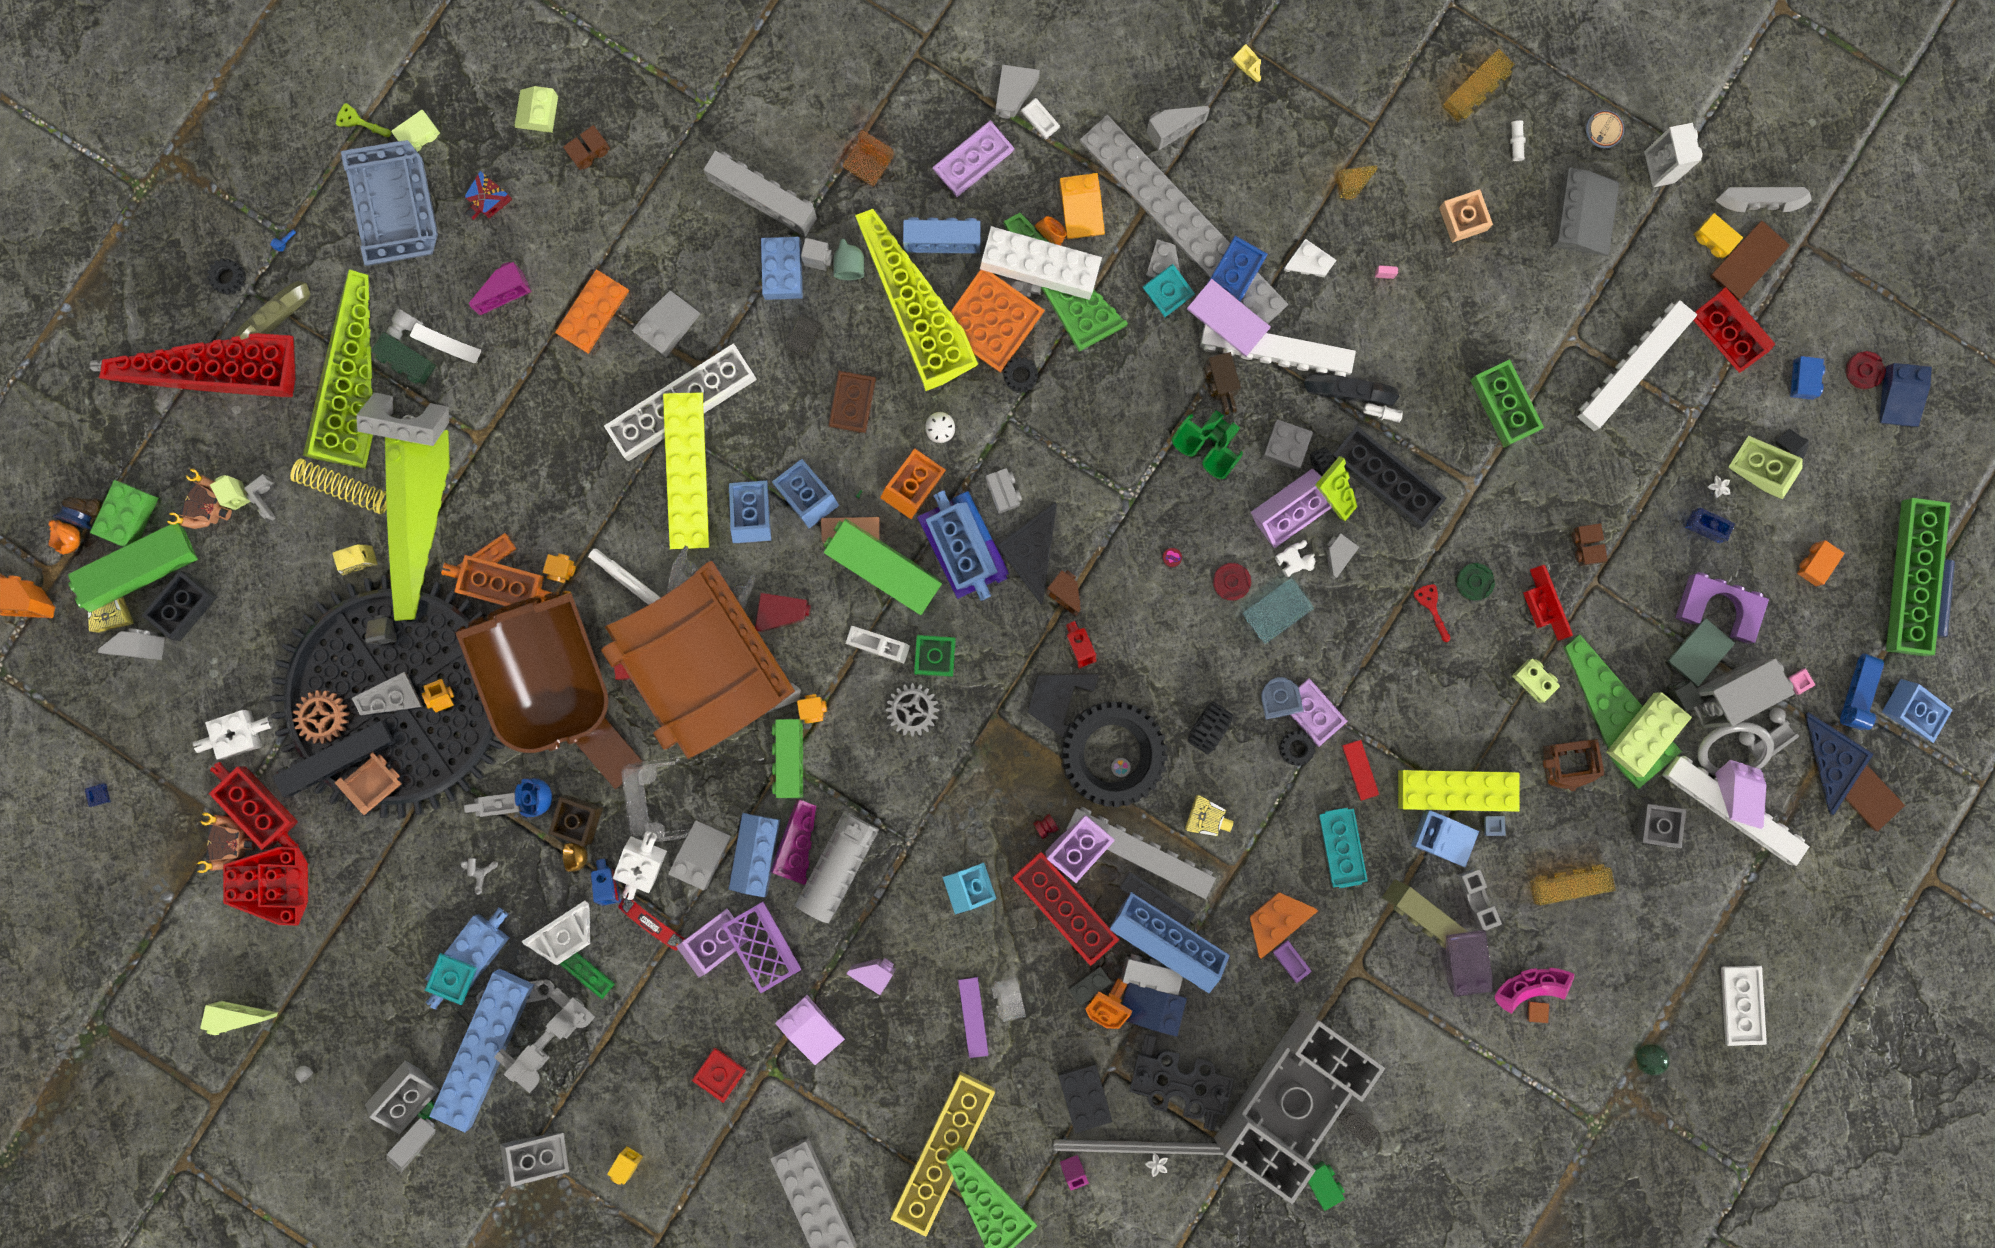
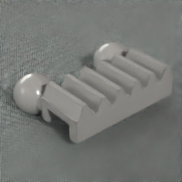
M1774 708L1769 713L1771 721L1779 724L1769 731L1774 741L1772 756L1799 737L1790 728V723L1785 720L1786 714L1781 708ZM1742 731L1739 734V741L1743 745H1748V749L1757 760L1764 750L1762 739L1754 741V733Z

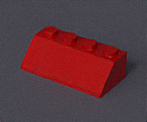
M1726 287L1695 311L1697 316L1693 321L1739 373L1767 354L1776 345Z

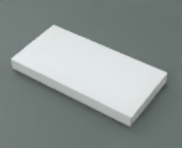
M1762 966L1721 967L1725 1045L1767 1044Z

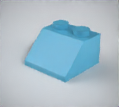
M984 863L943 877L955 914L972 910L996 900Z

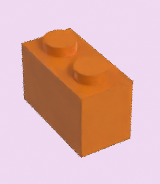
M1826 540L1812 545L1809 550L1811 552L1810 555L1800 563V570L1797 573L1815 586L1825 584L1845 554Z

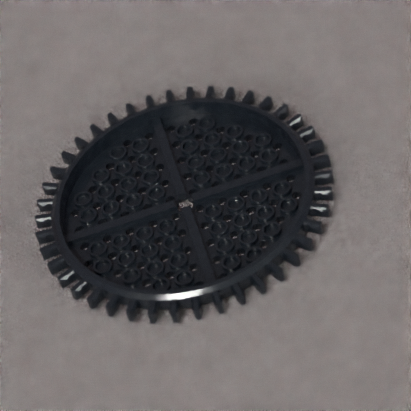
M382 575V589L374 590L372 580L365 578L364 586L366 592L358 594L355 585L349 583L347 584V590L350 594L349 599L343 601L341 595L333 591L330 594L336 606L329 610L326 604L318 601L315 604L323 615L317 621L309 614L302 616L305 622L311 625L306 633L301 629L292 628L291 632L301 638V641L297 647L292 644L283 643L282 648L293 653L290 663L285 660H276L275 664L277 666L287 668L288 670L285 679L275 677L271 680V682L277 685H285L284 695L275 694L270 696L271 701H284V711L271 714V718H285L287 727L275 731V736L290 734L293 742L281 748L282 753H288L296 749L300 755L298 759L303 757L307 759L313 756L314 751L332 746V742L328 741V739L326 744H321V742L314 744L313 739L306 741L307 735H299L302 729H295L299 722L293 721V719L298 718V715L294 714L293 711L300 710L296 704H303L301 697L309 699V692L315 693L316 690H321L323 694L324 691H329V696L332 693H336V699L343 698V703L340 705H347L343 712L353 713L354 718L352 720L348 716L344 717L345 720L349 721V723L342 724L346 731L339 730L341 737L334 736V741L341 738L344 740L350 737L349 734L357 729H365L367 724L375 721L376 718H380L381 721L385 722L395 743L375 753L377 757L380 754L387 762L386 768L388 770L393 768L400 776L397 780L401 783L400 786L378 803L381 806L380 818H388L389 805L397 804L398 818H405V805L407 803H413L416 815L424 814L422 800L429 798L433 809L438 810L441 808L437 797L438 794L445 792L447 799L450 802H454L457 800V797L451 787L459 783L466 792L472 790L465 777L472 772L476 778L483 779L485 777L484 773L476 766L481 759L487 764L495 765L496 760L487 755L486 752L490 745L496 749H504L505 745L494 739L495 733L490 725L482 701L476 699L479 693L455 633L461 626L467 628L470 621L478 617H484L486 614L483 611H479L472 618L466 615L465 612L473 603L469 599L463 601L459 608L452 605L458 594L453 589L448 592L445 600L438 598L442 587L440 583L435 582L433 584L430 594L424 593V579L420 589V600L415 619L395 621L390 578L387 575ZM373 606L375 611L370 613L369 609ZM386 615V617L392 618L397 639L396 643L391 644L390 642L381 645L366 643L364 635L366 634L368 621L374 620V616ZM425 615L428 616L427 622L422 620ZM358 617L359 622L354 624V618ZM451 620H454L455 625L453 627L449 626V622ZM409 626L412 627L411 633H407V628ZM342 628L343 633L338 635V630ZM435 631H438L439 636L437 638H434L433 633ZM324 639L327 641L326 646L322 645ZM419 642L423 643V647L421 649H418L417 647ZM350 644L354 646L352 651L348 649ZM445 647H449L450 649L449 653L447 654L444 652ZM379 648L380 654L376 655L375 650ZM403 653L407 654V658L405 660L401 658ZM334 655L338 657L336 662L332 660ZM429 658L434 660L431 665L428 663ZM363 659L364 665L361 667L359 661ZM457 662L460 663L459 669L455 668V664ZM387 664L391 665L390 671L386 670ZM318 666L322 668L320 673L316 671ZM413 669L418 671L415 676L412 674ZM344 671H348L346 678L343 676ZM403 672H407L423 707L397 710L394 714L390 711L360 715L352 698ZM443 673V682L446 687L450 686L451 689L455 690V695L451 698L454 705L435 713L433 708L428 709L422 696V693L425 692L423 686L440 680L439 675ZM372 675L375 676L374 682L370 681V676ZM467 678L471 679V683L469 685L465 683ZM328 682H332L330 689L327 687ZM356 686L359 687L358 693L354 692V688ZM324 702V706H326V708L329 711L334 712L332 707L328 703ZM314 704L310 708L308 714H310L313 711L316 704ZM463 704L466 706V710L464 712L460 710V707ZM419 711L423 712L422 718L418 717ZM321 715L319 717H315V719L320 720L324 717H328V715ZM446 716L450 717V721L448 723L444 721V718ZM334 720L330 722V724L327 727V730H329L332 727ZM473 720L477 722V725L474 728L471 726V722ZM404 722L407 723L406 729L402 728V724ZM311 723L310 727L318 732V728ZM430 727L434 728V732L432 734H430L428 731ZM457 731L461 733V736L458 739L455 737V733ZM414 738L418 739L417 745H414L412 742ZM443 742L445 744V748L441 750L439 748V745ZM468 747L472 749L470 754L466 753ZM398 749L402 750L401 756L397 755ZM424 754L429 755V759L427 761L423 759ZM371 756L344 769L341 774L338 772L321 781L316 786L314 792L321 794L327 786H330L335 790L330 796L329 803L336 804L344 793L335 782L340 778L344 781L371 759ZM452 758L456 760L454 765L450 764ZM298 759L294 760L290 764V767L295 765V761H297ZM409 765L413 766V770L411 772L407 770V767ZM436 769H438L440 772L439 776L437 777L434 775V771ZM420 780L424 783L421 788L418 786ZM348 799L345 810L352 811L355 805ZM372 809L363 816H370Z

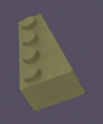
M1394 879L1381 897L1394 907L1393 910L1398 914L1407 916V921L1416 927L1418 925L1422 927V932L1428 937L1434 936L1437 939L1436 943L1444 949L1448 946L1454 950L1467 932V930L1410 886Z

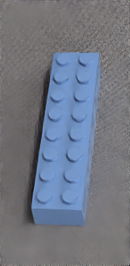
M501 969L492 973L429 1117L462 1132L468 1131L473 1126L500 1064L494 1057L502 1048L506 1051L535 984L529 983Z

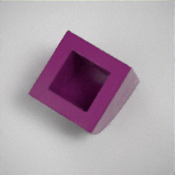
M1078 1155L1060 1162L1071 1191L1089 1184Z

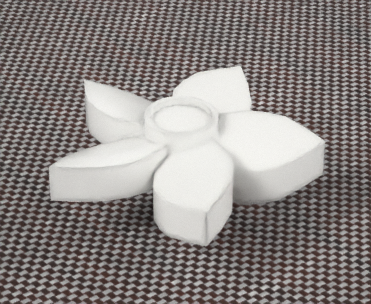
M1716 475L1714 479L1715 484L1709 485L1708 488L1715 490V498L1722 494L1730 495V489L1726 487L1729 485L1730 480L1721 481Z
M1153 1153V1161L1145 1163L1147 1167L1152 1169L1153 1177L1159 1171L1167 1173L1163 1165L1167 1162L1168 1158L1163 1157L1159 1159L1158 1155Z

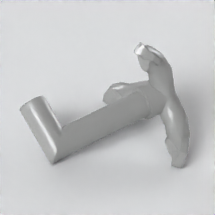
M468 859V862L462 861L460 863L462 868L467 869L468 876L476 877L475 893L477 895L482 892L484 876L497 868L498 863L496 861L491 862L484 868L476 867V859Z

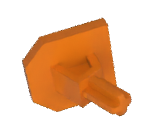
M1118 978L1109 994L1105 995L1098 991L1086 1006L1085 1010L1089 1018L1105 1028L1119 1029L1132 1013V1010L1120 1004V998L1127 983H1123Z

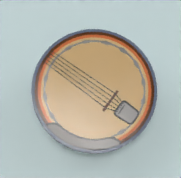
M1602 110L1589 118L1586 125V134L1595 146L1610 148L1622 139L1624 124L1616 113Z

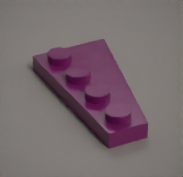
M796 799L770 873L806 885V871L809 867L808 855L812 843L810 841L811 831L814 828L816 812L815 805Z

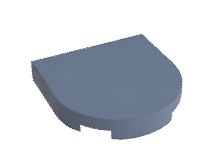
M1284 677L1274 678L1262 690L1261 699L1266 719L1304 712L1299 688L1291 680Z

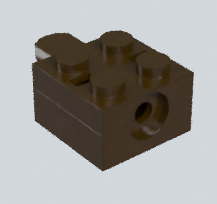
M1228 352L1209 357L1204 365L1205 368H1203L1204 377L1209 380L1210 384L1208 386L1209 395L1214 398V402L1220 400L1224 415L1229 414V407L1232 413H1236L1237 408L1233 396L1238 394L1241 386L1232 354Z

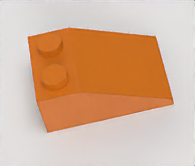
M914 449L885 487L880 498L912 519L946 470Z

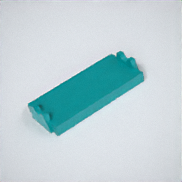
M1339 808L1325 811L1324 814H1318L1332 887L1345 888L1367 882L1354 809Z

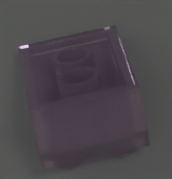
M1485 930L1446 935L1447 984L1453 996L1459 997L1492 992V971Z

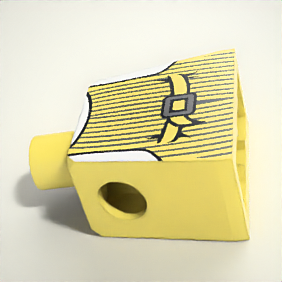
M358 544L333 552L337 570L342 575L378 564L372 546Z
M124 597L90 613L88 612L89 631L102 632L134 624Z
M1196 795L1185 830L1217 836L1220 829L1230 832L1234 821L1224 818L1225 809Z

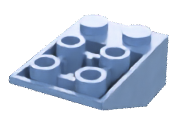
M1424 810L1411 846L1466 867L1479 831L1433 811Z

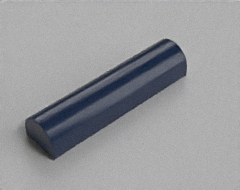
M1945 559L1937 630V637L1942 638L1948 637L1955 567V561Z

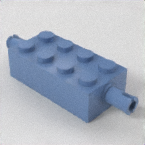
M945 491L939 492L938 495L935 494L934 498L940 512L926 519V522L956 589H963L974 585L980 601L991 597L992 595L987 588L985 580L987 577L997 573V569L967 502L951 506Z
M499 907L489 921L480 914L473 916L444 953L478 967L469 990L510 938L498 929L508 916V913L506 911L503 912L504 910ZM433 969L425 978L427 981L429 980ZM432 994L426 1001V1004L428 1006L432 1004L430 1007L436 1009L444 998Z

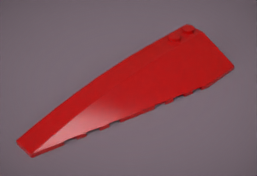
M253 333L248 334L249 337L242 340L240 336H236L228 340H213V342L205 344L201 342L172 347L170 350H155V352L147 354L143 352L135 356L103 359L99 378L169 388L292 398L295 385L294 337L290 335Z

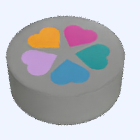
M1117 758L1111 764V771L1117 777H1124L1130 772V763L1124 758Z

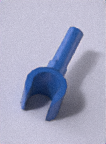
M292 229L281 240L274 238L270 245L277 251H283L286 247V242L296 232Z

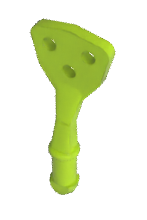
M346 103L338 112L336 125L339 127L348 128L358 125L368 128L373 133L383 135V137L391 136V131L388 128L362 120L357 111Z

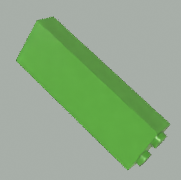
M845 518L843 522L839 520L834 528V531H836L833 538L828 537L823 545L826 548L824 553L919 615H922L942 585V580Z
M179 523L170 524L68 574L71 581L68 584L71 590L76 593L75 601L77 605L90 613L198 560L185 529Z

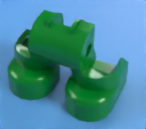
M1216 410L1201 429L1191 421L1193 418V414H1191L1184 420L1172 437L1173 445L1182 454L1194 456L1207 438L1211 439L1216 444L1202 462L1203 467L1215 478L1225 479L1243 454V451H1240L1236 455L1227 448L1228 444L1240 430V427L1235 422L1231 425L1222 419L1224 414Z

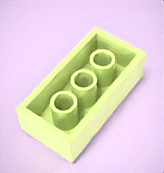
M1662 692L1653 693L1606 753L1635 777H1644L1692 717Z

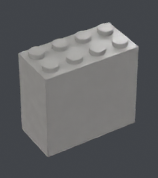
M1777 659L1747 662L1696 688L1703 703L1693 709L1703 728L1732 727L1794 695L1793 684L1786 678L1783 672V665Z

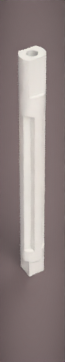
M593 549L590 552L589 558L648 605L661 598L598 549Z

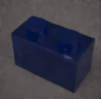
M1697 508L1692 510L1685 528L1717 543H1723L1729 540L1736 523L1703 508Z

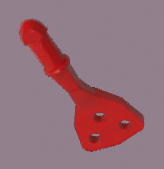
M1434 584L1423 586L1415 591L1413 596L1421 605L1429 609L1434 618L1435 627H1437L1442 637L1441 639L1444 642H1449L1450 634H1448L1444 622L1438 615L1436 607L1438 601L1437 587Z

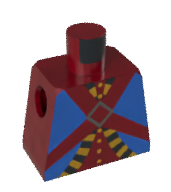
M480 171L465 195L467 201L472 204L465 214L472 220H475L480 213H483L487 218H491L507 205L512 198Z

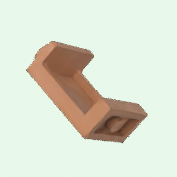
M373 752L369 754L371 759L344 781L340 778L335 782L363 815L401 785L397 780L400 776L393 768L388 770L385 766L387 764L385 759L380 754L376 757Z

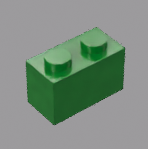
M1321 1161L1314 1165L1313 1168L1316 1171L1308 1181V1184L1319 1204L1326 1211L1345 1200L1342 1195L1345 1191L1340 1182L1336 1183L1332 1176L1335 1173L1330 1164L1326 1165Z

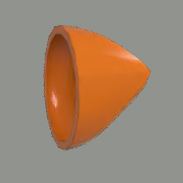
M1049 216L1044 217L1034 225L1044 238L1056 245L1061 246L1067 235L1063 225Z

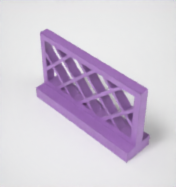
M764 902L722 925L760 994L801 970L800 965ZM754 911L759 918L757 926L746 923L747 916ZM743 917H745V918H744V922L738 921V920L742 919ZM760 921H761L762 925L764 926V928L759 927ZM733 923L742 924L740 936L731 934L728 926ZM745 925L756 928L753 939L742 937ZM758 929L765 930L768 933L766 943L755 940ZM734 937L739 938L738 943L735 941ZM741 939L752 941L749 953L741 951L739 948ZM769 939H771L774 945L768 944ZM754 942L766 945L763 956L751 954ZM767 946L777 949L776 960L765 957ZM743 954L748 955V959H747V960H746V958L744 957ZM779 955L781 956L783 962L778 961ZM750 956L762 959L759 970L751 968L748 964ZM764 959L775 962L772 973L761 971ZM777 963L786 965L789 971L783 976L774 974ZM753 971L758 972L757 978H756L755 974L753 973ZM760 973L771 975L770 983L763 988L758 981ZM773 976L778 977V979L772 982Z

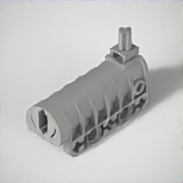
M844 811L794 906L815 919L829 923L869 851L879 828Z

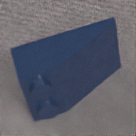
M1892 363L1885 367V377L1882 380L1879 423L1919 427L1931 386L1932 367Z
M1129 982L1122 1004L1132 1010L1126 1022L1161 1033L1178 1036L1187 998L1184 995H1174L1149 987L1144 988Z

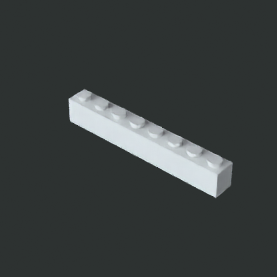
M1679 300L1675 304L1670 303L1664 310L1666 314L1662 318L1658 317L1653 322L1652 326L1654 328L1650 332L1646 331L1641 336L1640 340L1642 342L1638 346L1634 345L1628 351L1629 357L1626 360L1622 359L1616 365L1617 371L1614 374L1610 373L1603 381L1605 383L1602 388L1598 387L1591 394L1592 400L1589 403L1586 401L1579 408L1581 412L1577 417L1593 431L1601 428L1697 316L1682 301Z
M1206 324L1203 328L1200 347L1204 348V351L1215 352V350L1223 352L1222 354L1231 352L1232 356L1234 354L1241 355V358L1246 360L1256 358L1260 359L1262 363L1276 362L1282 367H1290L1291 365L1296 366L1298 370L1302 371L1311 369L1316 370L1318 374L1326 375L1331 373L1334 376L1348 377L1352 373L1356 352L1354 350L1266 333L1247 357H1245Z
M1686 756L1675 757L1662 774L1664 778L1787 864L1798 865L1810 847L1804 843L1805 840L1797 834L1792 835L1788 832V827L1772 821L1773 817L1766 812L1764 813V827L1762 829L1730 820L1717 778L1712 779L1708 776V771L1692 765L1693 761Z

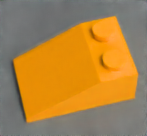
M1098 173L1060 178L1059 188L1067 240L1104 235Z

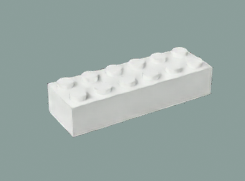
M991 226L980 269L1090 300L1102 257Z

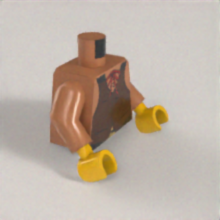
M193 468L190 469L196 475L193 478L186 475L188 480L193 481V484L179 513L182 517L180 518L176 513H169V515H174L176 520L175 522H167L169 524L179 523L180 526L197 529L208 527L210 523L216 524L219 518L228 520L232 510L219 504L210 486L215 481L204 475H198V472Z
M208 812L202 813V815L209 816L208 821L200 822L204 825L209 824L206 861L210 862H197L196 864L202 863L205 865V869L197 871L198 873H204L208 869L210 871L223 870L224 864L244 857L245 850H255L256 843L251 838H247V834L231 817L214 815L213 817Z

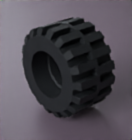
M1211 702L1196 721L1189 733L1187 742L1205 754H1210L1229 728L1233 720V714L1217 703Z

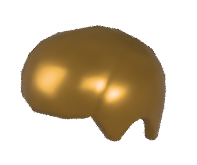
M572 842L565 844L563 849L565 870L568 872L581 870L585 866L588 857L585 846L583 847Z

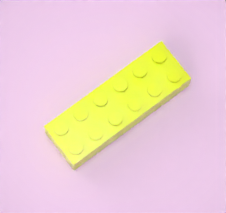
M1398 770V809L1519 811V773Z

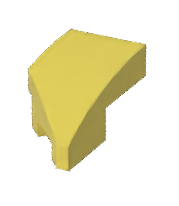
M1245 44L1231 59L1249 77L1259 82L1261 80V59Z

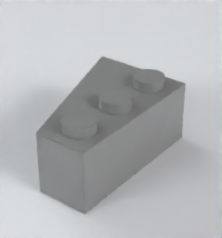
M1131 954V957L1126 956L1120 977L1123 983L1129 984L1130 982L1144 988L1149 987L1161 992L1174 995L1179 994L1183 979L1180 974L1161 965V962L1158 960L1150 959V962L1142 960L1143 957L1136 954Z

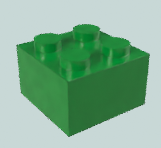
M917 635L914 674L953 677L956 638Z

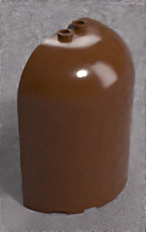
M570 591L562 592L563 595H560L559 592H552L544 595L543 599L535 596L489 612L490 614L485 619L482 616L470 621L467 628L461 626L455 632L493 732L504 745L515 751L523 753H536L547 749L553 751L560 747L559 743L567 741L568 744L579 741L578 738L595 730L607 712V689Z

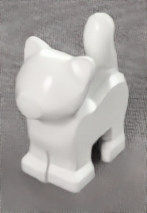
M1306 540L1287 547L1282 553L1275 556L1279 566L1283 561L1287 563V567L1282 569L1285 577L1288 578L1292 573L1302 569L1308 571L1314 569L1316 562L1315 554L1305 555L1301 559L1298 553V549H1302L1307 545Z

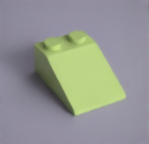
M1748 436L1729 465V468L1763 491L1783 499L1802 470V458Z
M218 1001L205 1006L200 1029L207 1030L208 1034L219 1035L221 1032H227L277 1017L278 1013Z

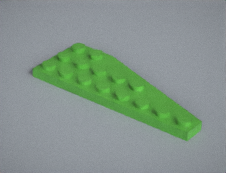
M1577 635L1564 646V650L1572 669H1574L1577 675L1578 683L1586 696V702L1602 734V740L1609 749L1643 706L1581 635ZM1672 741L1644 777H1635L1611 756L1610 758L1634 787L1639 789L1682 751Z

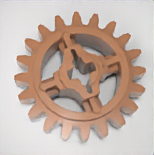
M316 690L315 695L311 692L308 693L309 699L301 697L303 704H296L300 710L293 711L294 714L298 715V718L293 719V721L299 722L295 729H302L299 735H307L306 741L313 739L314 744H318L319 741L321 744H326L327 739L333 742L334 736L341 737L339 730L346 731L342 724L349 723L348 720L344 719L349 713L343 712L347 705H340L343 699H336V693H332L329 696V691H324L322 694L321 690ZM324 702L328 703L334 712L329 711L324 706ZM314 704H316L313 711L310 714H308L310 708ZM321 715H328V717H324L320 720L315 719V717H319ZM334 720L332 727L329 730H327V727L330 724V722ZM308 722L313 723L318 728V732L313 730Z

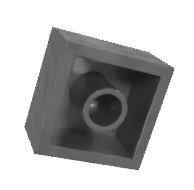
M1277 419L1273 423L1261 459L1298 471L1301 468L1313 432Z
M1640 803L1635 842L1682 848L1686 809Z

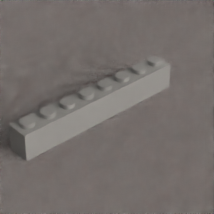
M1082 806L1080 810L1075 809L1066 827L1067 830L1086 815L1115 839L1107 850L1204 899L1207 898L1216 879L1212 876L1213 872L1205 868L1199 870L1195 868V863L1187 859L1183 862L1177 859V854L1169 850L1167 853L1161 851V846L1152 841L1150 844L1143 842L1144 837L1134 832L1132 836L1125 833L1126 828L1118 824L1115 827L1109 825V820L1100 815L1098 818L1091 816L1092 811Z

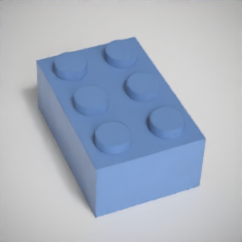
M761 238L762 294L765 300L803 299L802 247L800 238Z

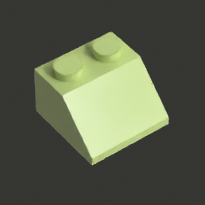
M533 86L520 90L515 128L553 133L558 95L554 89Z

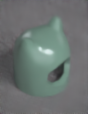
M841 239L839 248L834 253L833 276L841 280L861 279L864 277L863 252L855 245L847 244L845 239Z

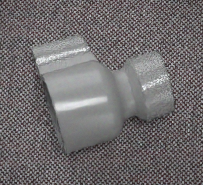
M397 308L391 319L393 324L388 327L386 333L400 340L403 330L412 331L416 323L423 325V323Z

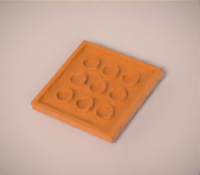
M984 270L978 272L951 311L955 320L964 329L974 355L1000 373L1045 312L1044 309L999 277Z

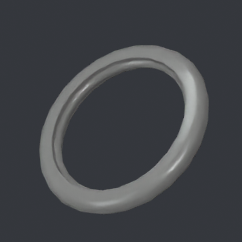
M1740 722L1732 727H1718L1711 731L1701 742L1698 750L1699 763L1706 771L1716 776L1715 773L1720 768L1714 766L1709 761V747L1718 738L1726 734L1743 731L1758 735L1764 743V750L1761 756L1755 762L1748 765L1761 769L1771 759L1774 751V741L1770 733L1761 726L1749 722Z

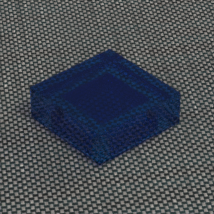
M106 783L85 788L89 807L111 802Z

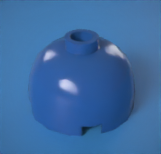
M537 778L521 780L523 782L518 784L515 790V804L520 806L522 810L519 811L520 814L524 817L542 815L551 806L552 792L546 782Z

